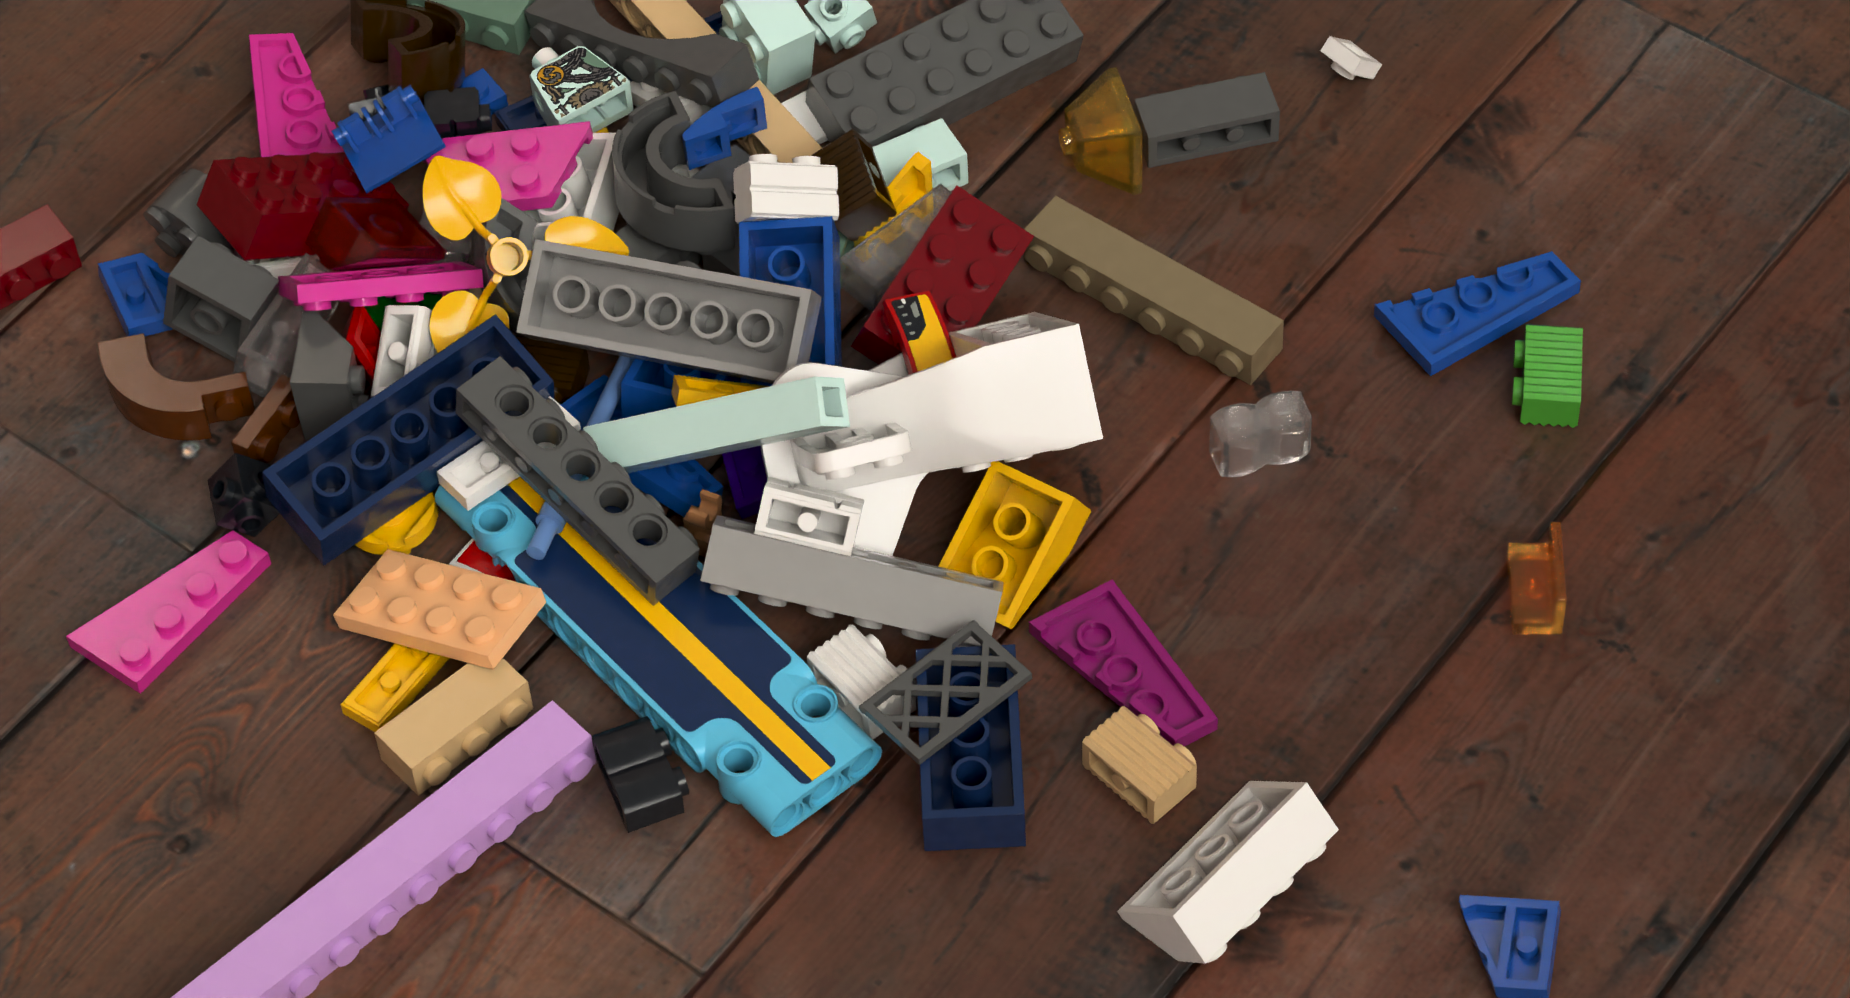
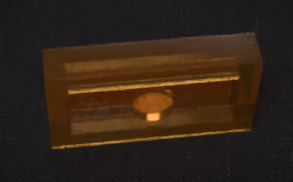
M1550 522L1548 543H1508L1507 561L1512 634H1562L1567 598L1561 522Z

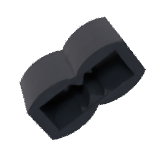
M646 716L592 735L598 766L628 833L685 813L682 797L689 795V788L681 767L671 768L666 758L672 756V750L662 727L654 729L649 717Z

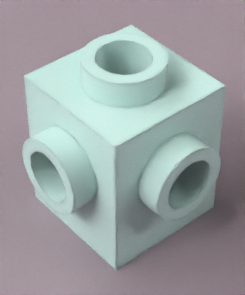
M808 0V3L804 5L808 19L816 30L815 42L819 46L826 42L835 54L843 48L849 49L857 45L865 37L866 31L877 24L873 8L867 0Z

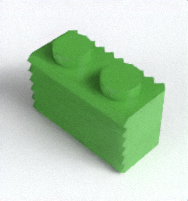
M1526 324L1524 340H1515L1513 368H1522V377L1513 378L1512 405L1521 406L1520 422L1524 425L1531 423L1535 426L1540 423L1543 426L1550 424L1553 427L1558 424L1562 427L1569 425L1574 428L1578 426L1582 390L1583 328Z

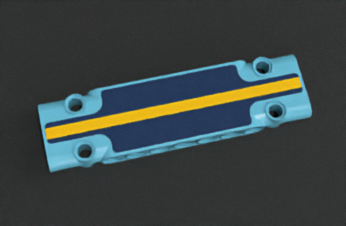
M583 475L581 481L587 480L589 477ZM518 477L469 511L441 485L438 487L435 493L436 504L475 540V544L480 550L487 552L492 557L494 566L498 564L502 567L507 565L516 582L542 589L546 604L538 612L537 616L640 718L648 716L654 729L662 727L667 735L671 749L690 768L698 773L707 769L718 780L719 792L722 797L730 803L742 804L743 808L772 836H782L865 777L879 762L882 754L881 747L838 707V700L834 691L827 686L817 684V680L809 666L736 596L717 593L710 589V583L700 581L704 566L700 561H698L697 570L693 575L653 606L568 522H566L561 533L555 534L544 559L536 560L531 558L527 554L526 549L537 529L536 517L545 500L521 477ZM608 506L603 508L604 510L610 513H619L623 511L622 509L616 506ZM648 538L637 540L638 543L646 546L656 544L655 541ZM736 771H745L743 773H734Z

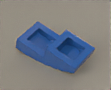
M758 87L741 92L713 107L691 124L682 134L685 160L689 170L732 156L730 141L767 129L764 98Z

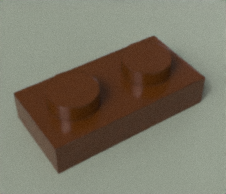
M284 375L280 376L232 440L231 444L234 453L264 463L270 462L275 457L279 444L289 430L297 427L300 423L290 386L291 378Z

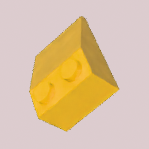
M999 461L991 462V467L988 468L938 567L1004 582L996 623L1012 630L1070 554L1091 510L1078 499Z

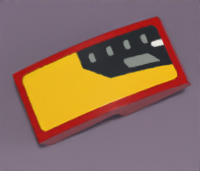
M929 290L885 299L882 302L894 346L901 347L908 375L956 357L943 318Z

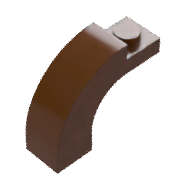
M144 333L97 342L101 365L115 405L126 419L148 433L174 440L212 438L211 423L236 420L240 417L250 416L255 411L246 371L194 382L174 381L160 375L153 368Z

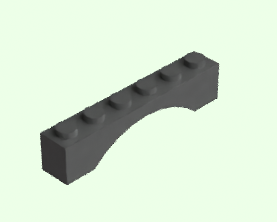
M536 0L524 11L531 28L530 35L539 47H550L555 52L564 54L577 46H584L625 77L638 83H646L666 93L676 91L678 96L692 100L699 105L713 108L723 101L749 90L759 80L747 44L715 33L680 39L646 38L630 34L612 26L601 17L593 0Z

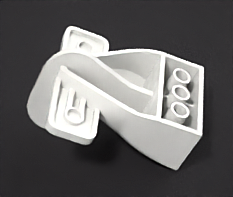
M1032 312L949 332L948 334L956 357L908 375L902 353L868 371L814 362L800 363L784 371L775 380L773 385L810 377L844 378L850 427L761 445L767 480L771 477L788 481L791 487L801 484L864 499L854 547L893 556L915 491L919 483L929 472L962 467L963 473L975 472L991 467L990 462L1004 460V462L1020 461L1032 457L1033 454L1065 450L1079 444L1103 439L1078 323Z

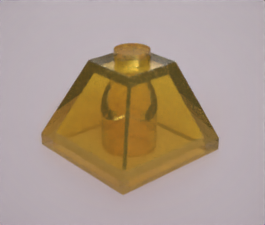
M1117 67L1110 68L1065 108V128L1059 129V140L1063 154L1065 156L1071 154L1077 172L1135 195L1142 193V131Z

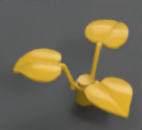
M439 155L435 156L430 161L426 170L422 189L424 211L430 225L441 236L452 241L462 240L474 228L491 245L487 251L486 260L490 270L494 273L481 293L479 300L468 291H454L442 297L435 304L430 316L429 329L437 353H439L495 314L509 329V316L502 307L489 304L487 301L503 277L516 275L526 267L528 260H531L533 251H527L525 245L516 238L506 237L499 240L495 234H492L482 225L483 222H487L496 216L501 205L500 186L488 170L472 162L454 160ZM579 216L564 217L550 224L545 230L544 241L629 255L628 247L619 236L606 226L588 218Z

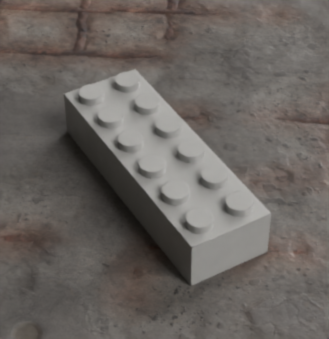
M535 239L516 333L529 339L773 384L787 369L800 363L809 362L822 296L811 289Z

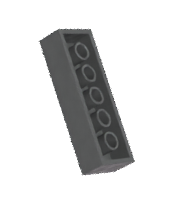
M968 0L809 78L805 102L830 143L853 128L874 147L910 132L918 126L929 124L940 118L948 126L1076 62L1084 35L1060 0Z

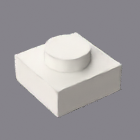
M1329 36L1320 50L1333 60L1331 68L1350 80H1354L1355 76L1374 79L1382 66L1380 62L1349 40Z

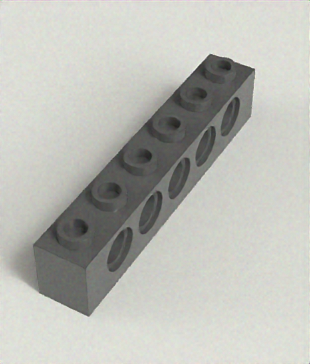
M499 356L456 389L455 413L653 606L696 572L700 548H698V543L694 536L682 526L677 527L665 516L662 506L653 496L641 493L631 483L630 476L617 462L610 463L598 451L595 441L587 432L583 430L577 431L565 419L563 411L555 401L550 398L544 399L532 387V383L524 371L518 367L512 368ZM519 411L523 415L509 416L505 412ZM549 442L556 445V447L542 448L537 444ZM574 474H583L589 477V479L579 481L571 478L570 476ZM608 506H616L622 509L623 511L619 513H610L604 510L603 508ZM648 538L655 541L656 544L646 546L638 543L637 540Z

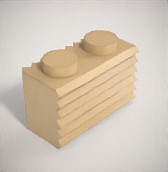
M1121 706L1118 712H1114L1111 718H1107L1104 724H1100L1096 730H1092L1091 734L1085 736L1082 741V764L1085 769L1090 770L1094 776H1097L1114 793L1119 794L1121 799L1126 800L1128 805L1133 806L1151 824L1156 823L1196 788L1197 765L1192 753L1182 744L1176 743L1172 746L1160 736L1157 725L1145 714L1136 716L1128 708Z

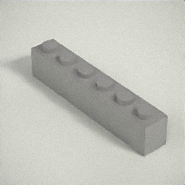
M717 515L713 523L700 581L710 583V589L717 593L735 596L739 594L740 590L757 594L760 602L772 606L785 607L787 602L805 605L806 612L815 616L833 618L835 613L854 617L853 622L862 627L882 629L883 624L902 628L901 633L903 635L918 640H930L931 635L948 639L972 620L977 621L979 626L992 636L1003 593L1004 582L856 547H853L850 557L754 534L756 524ZM970 636L957 647L982 645Z

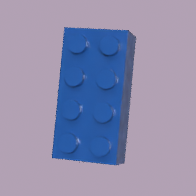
M833 217L739 222L740 276L811 289L822 296L809 362L842 367L840 236ZM741 379V383L764 385V386H772V385H773V384H768V383H762V382H757V381H752V380Z

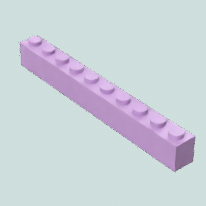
M552 700L171 998H305L317 988L319 982L336 968L346 966L352 962L360 949L378 935L390 932L403 915L417 904L429 901L436 894L438 888L455 874L467 871L475 863L479 855L493 844L506 840L514 832L516 826L531 814L544 810L552 802L554 796L570 783L582 780L590 772L592 766L597 763L592 736Z

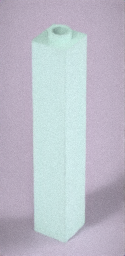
M810 377L585 426L583 430L592 437L598 447V451L610 463L617 462L627 473L847 428L850 427L844 378Z

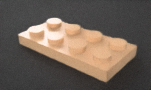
M387 549L333 616L340 629L494 670L546 604V599L542 589Z

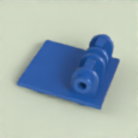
M411 85L404 89L398 86L392 92L381 97L386 106L385 110H383L377 99L372 101L378 111V114L373 117L365 106L362 107L361 111L367 119L363 122L358 112L346 119L338 121L339 127L332 130L335 139L342 146L366 193L389 182L392 178L446 147L419 96Z

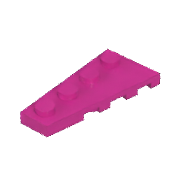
M250 34L249 52L260 157H271L277 154L288 156L305 155L313 152H344L342 146L339 145L332 133V130L337 127L334 121L331 122L327 114L323 96L320 90H316L311 79V70L294 34Z
M232 530L68 634L66 638L69 646L141 694L271 565L269 553Z

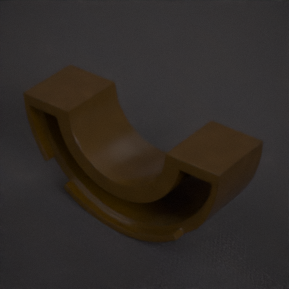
M350 0L351 45L363 60L366 59L374 63L388 62L390 92L398 86L404 89L411 85L424 106V95L427 91L448 89L449 92H453L455 88H459L465 80V21L458 12L430 0L425 1V7L409 5L407 0Z

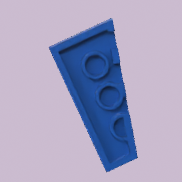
M1551 251L1498 267L1496 274L1487 277L1475 278L1471 275L1456 280L1455 286L1432 293L1431 289L1428 288L1412 293L1411 299L1392 304L1391 300L1375 304L1374 317L1415 361L1432 376L1580 293L1581 280Z
M605 374L560 404L580 422L581 430L587 425L609 379ZM621 398L610 421L621 419ZM695 459L628 473L631 483L636 488L646 494H650L657 501L685 517L691 505L700 506V492L702 489L722 497L724 486Z

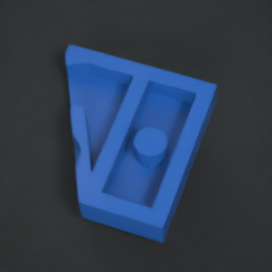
M144 253L98 264L99 278L126 336L144 333V336L172 330L171 327L163 324L170 273L162 271L158 263Z
M1460 895L1461 913L1496 997L1549 998L1561 916L1559 901Z

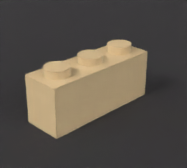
M503 658L494 670L467 663L374 732L381 760L419 796L431 786L442 783L453 769L469 757L482 753L490 741L509 727L519 725L526 718L528 713L533 710L529 684Z

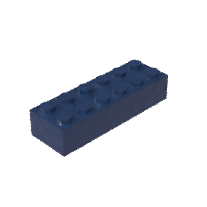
M496 314L262 471L266 497L323 566L438 488L440 484L436 471L483 441L455 413L456 389L499 356L512 368L518 367L524 371L530 379L532 387L544 399L550 396L554 399L553 379ZM519 411L505 412L509 416L522 415Z

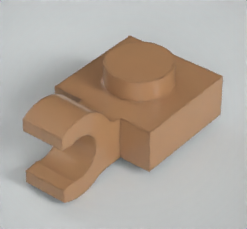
M702 489L700 492V506L691 505L683 522L684 528L694 536L698 543V548H700L699 555L706 557L713 523L717 515L722 516V497Z

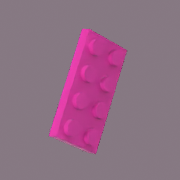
M461 261L278 276L279 295L293 301L294 306H303L305 311L331 309V301L336 300L349 302L350 306L362 307L377 305L378 297L381 296L396 298V302L406 303L423 301L424 293L427 292L441 294L444 297L454 291L469 292V289L484 288L482 269Z

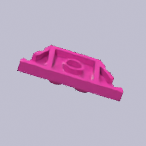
M590 121L442 138L446 147L422 162L429 165L432 158L439 155L454 160L475 163L488 170L495 177L500 186L501 198L521 211L552 208L562 192V184L570 178L577 166L575 157L584 143L590 144L593 139V132Z

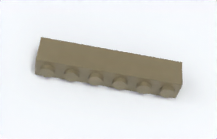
M1057 196L1024 228V230L1034 236L1024 252V260L1028 261L1036 270L1046 271L1064 281L1074 291L1083 292L1103 303L1110 311L1121 313L1141 324L1148 332L1159 334L1179 345L1187 354L1197 355L1217 366L1227 376L1236 377L1252 385L1283 349V319Z

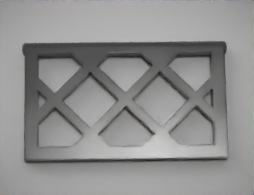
M972 620L859 705V710L920 765L1032 679V673L979 626L977 621ZM970 636L982 645V655H952L953 649ZM932 665L944 666L942 685L913 684V680ZM951 667H981L980 686H950ZM989 667L1007 668L1014 674L1012 678L1000 687H987ZM892 695L904 696L903 715H884L877 707ZM912 696L941 697L940 717L911 716ZM949 697L979 698V703L961 717H948ZM910 727L939 728V733L921 747L909 738Z

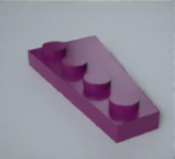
M1113 580L1029 621V633L1117 705L1120 707L1125 706L1136 716L1145 714L1151 718L1157 725L1160 736L1172 746L1176 743L1187 746L1218 729V718Z

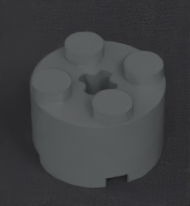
M190 168L187 172L184 170L143 213L148 223L159 233L155 238V242L166 254L173 258L179 253L184 255L197 236L211 243H220L227 247L231 253L235 251L232 245L196 205L208 176L197 169Z

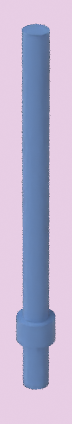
M619 356L586 426L610 421L621 398V382L633 363L634 358ZM574 474L570 477L581 481L583 474ZM546 501L536 517V524L538 526L526 549L527 554L536 560L544 559L555 534L561 533L567 522Z

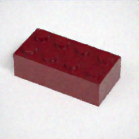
M313 152L305 155L288 156L277 154L271 157H236L235 159L213 160L196 204L244 260L391 249L409 207L407 201L396 191L395 186L390 181L366 193L345 152Z
M956 185L862 327L851 347L878 365L901 354V347L894 346L882 302L885 299L928 290L940 311L948 333L977 326L1034 236Z

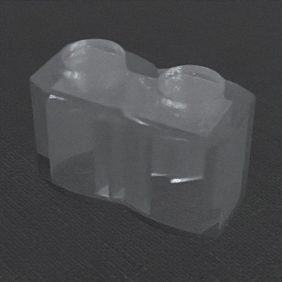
M1276 392L1262 398L1256 404L1238 403L1219 409L1210 416L1209 451L1220 476L1240 477L1259 470L1265 464H1288L1303 458L1310 452L1312 415L1301 392Z

